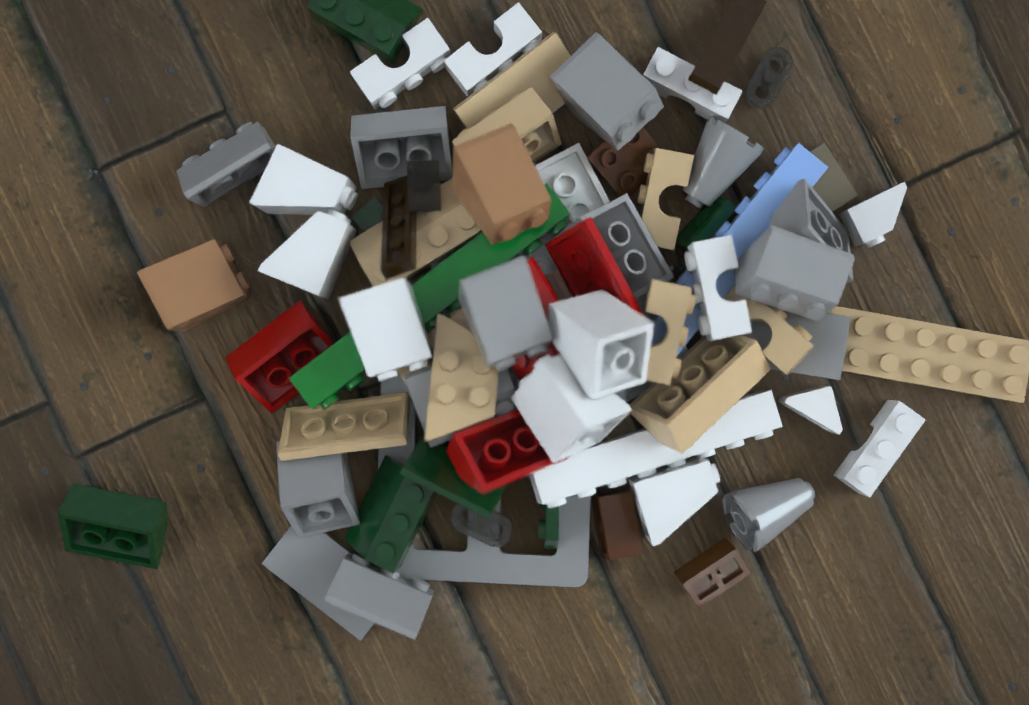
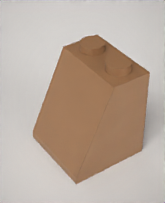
M512 123L454 147L452 191L492 245L503 240H511L518 233L531 227L537 228L548 220L551 197Z
M216 239L137 272L167 330L186 332L251 297L247 290L251 288L248 278L243 271L238 272L233 263L236 260L233 250L228 243L223 244V242Z

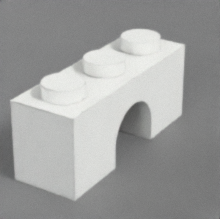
M519 2L494 21V31L502 41V45L497 52L489 55L481 54L468 41L444 60L445 69L467 97L541 41L542 31Z
M429 18L402 35L404 44L410 51L409 59L403 66L399 68L387 67L374 54L350 71L353 79L374 109L380 106L381 108L388 107L396 101V95L404 89L410 91L422 83L423 76L431 71L436 73L445 67L444 60L451 55L450 49Z
M657 47L643 74L656 88L657 93L665 98L669 95L679 97L695 108V114L707 120L711 116L716 121L720 120L725 123L730 117L742 90L724 81L717 95L688 80L695 68L694 65Z
M732 235L693 242L688 246V252H685V263L687 270L693 271L695 284L691 285V292L693 295H696L695 304L699 303L702 316H698V326L701 335H706L708 342L751 333L752 329L746 300L728 302L722 299L716 290L718 276L723 272L738 268Z
M887 400L870 424L873 427V431L868 440L858 450L850 451L834 473V476L858 494L870 498L926 419L901 401Z

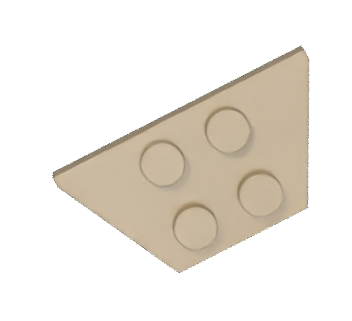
M441 314L437 315L425 442H432L439 437L452 432H458L468 428L470 425L484 422L495 416L499 373L497 367L488 370L473 333Z

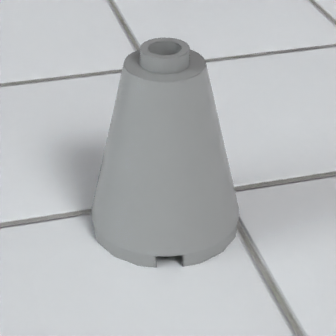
M710 116L705 124L693 159L688 187L683 188V191L688 193L685 200L700 209L703 204L710 207L761 155L764 148L758 143L752 144L747 141L749 137L720 120L716 121Z
M794 478L731 491L723 497V509L725 515L731 513L734 522L730 523L729 526L737 540L748 551L753 549V552H756L766 546L813 506L815 491L809 482H804L801 478Z

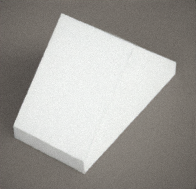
M822 385L780 396L777 401L830 433L840 435L843 430L831 386Z

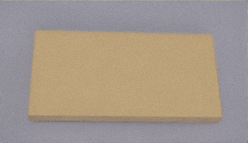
M552 32L454 107L453 110L466 129L471 128L482 121L489 112L498 110L510 102L514 95L532 87L549 110L554 113L565 102L549 76L571 55L558 35Z
M409 392L337 401L326 410H323L322 407L311 409L309 405L286 408L278 448L280 460L285 461L408 445L411 404Z

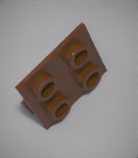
M642 127L633 139L618 151L603 140L587 158L593 170L599 171L619 197L625 194L631 197L640 188V185L647 181L648 173L643 172L647 153L652 154L653 148H661L648 131Z

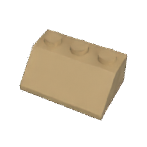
M532 87L514 95L510 102L498 110L489 112L482 121L471 128L463 130L457 138L452 140L455 147L512 123L533 164L562 144L553 113Z

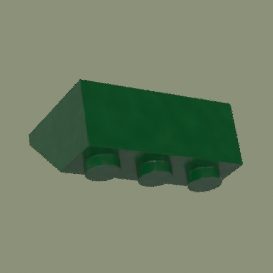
M310 0L306 6L312 19L391 64L395 62L404 46L402 35L415 27L424 11L408 0Z
M423 435L404 464L400 474L489 519L507 484L481 494L460 479L446 452L450 440L430 448L429 443L425 442V435Z
M385 455L358 510L360 524L350 527L345 540L364 559L394 574L402 566L437 492L401 475L400 472L404 464Z
M72 484L57 513L65 551L158 569L168 526L166 502L155 498L133 496L125 492L98 489L91 485Z

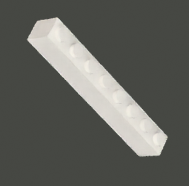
M772 390L758 391L743 396L683 454L662 445L646 428H642L602 441L598 445L571 455L564 461L530 474L529 477L537 503L547 504L548 508H553L565 504V498L575 494L578 495V498L597 493L596 487L605 484L608 485V488L618 487L627 483V477L636 474L638 478L654 475L657 473L656 468L667 465L668 469L686 464L685 458L694 455L697 456V459H702L716 454L715 449L726 446V449L740 447L745 444L743 439L752 436L755 437V440L773 436L772 430L783 426Z

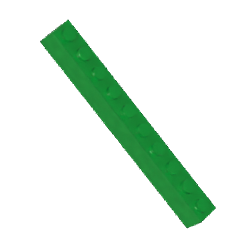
M547 183L545 187L551 197L549 218L545 223L537 228L531 227L518 233L511 240H503L494 245L481 232L412 285L426 331L436 327L438 314L443 315L448 310L452 313L457 308L462 307L458 299L459 283L461 280L515 260L524 252L528 256L543 245L540 240L551 233L554 237L568 226L566 221L570 218V213ZM351 331L289 378L311 409L322 407L323 410H326L339 400L337 394L347 387L351 391L365 380L362 375L366 373Z

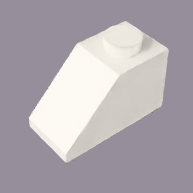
M905 182L839 213L855 247L866 244L867 248H870L885 241L883 234L892 231L907 189Z

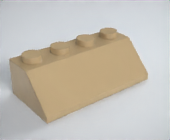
M453 178L417 199L415 270L385 279L381 273L382 221L349 241L362 269L374 287L401 278L411 279L463 247L482 232L452 191Z
M704 335L679 358L681 359V366L677 379L672 378L670 385L653 382L629 405L632 409L630 414L662 445L683 454L771 370L757 340L738 335L707 342L706 335Z

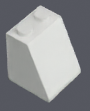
M277 144L249 203L268 214L314 215L317 211L327 214L328 210L331 209L344 215L347 209L351 210L355 205L358 193L355 192L357 187L349 177Z
M329 209L327 214L317 211L260 265L258 271L329 299L350 249L349 241L354 239L357 230L350 225L351 220L347 216Z
M401 278L339 298L368 377L377 376L380 382L398 376L396 370L409 366L411 372L429 366L428 360L433 359V350L412 284L407 279Z
M603 289L549 304L548 326L553 337L552 342L588 397L594 400L646 382L654 323Z
M547 355L539 359L533 366L535 368L534 371L518 383L519 388L511 397L553 463L598 445L632 411L629 404L615 393L594 400L588 397L561 355L555 357Z
M697 456L685 459L686 464L668 469L666 465L656 468L657 473L648 477L638 478L637 474L627 477L645 537L652 546L659 545L718 493L716 483L720 482V477L715 464H710L709 460L705 458L697 459Z

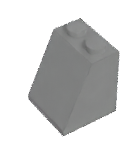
M597 32L549 76L570 113L617 151L632 140L635 134L650 120L655 118L664 107L656 88Z
M524 256L460 281L458 299L488 370L497 367V370L501 371L515 365L516 358L527 354L530 359L548 351L546 346L550 345L553 337Z
M280 441L276 442L280 508L298 538L360 524L347 453L281 461L278 456Z

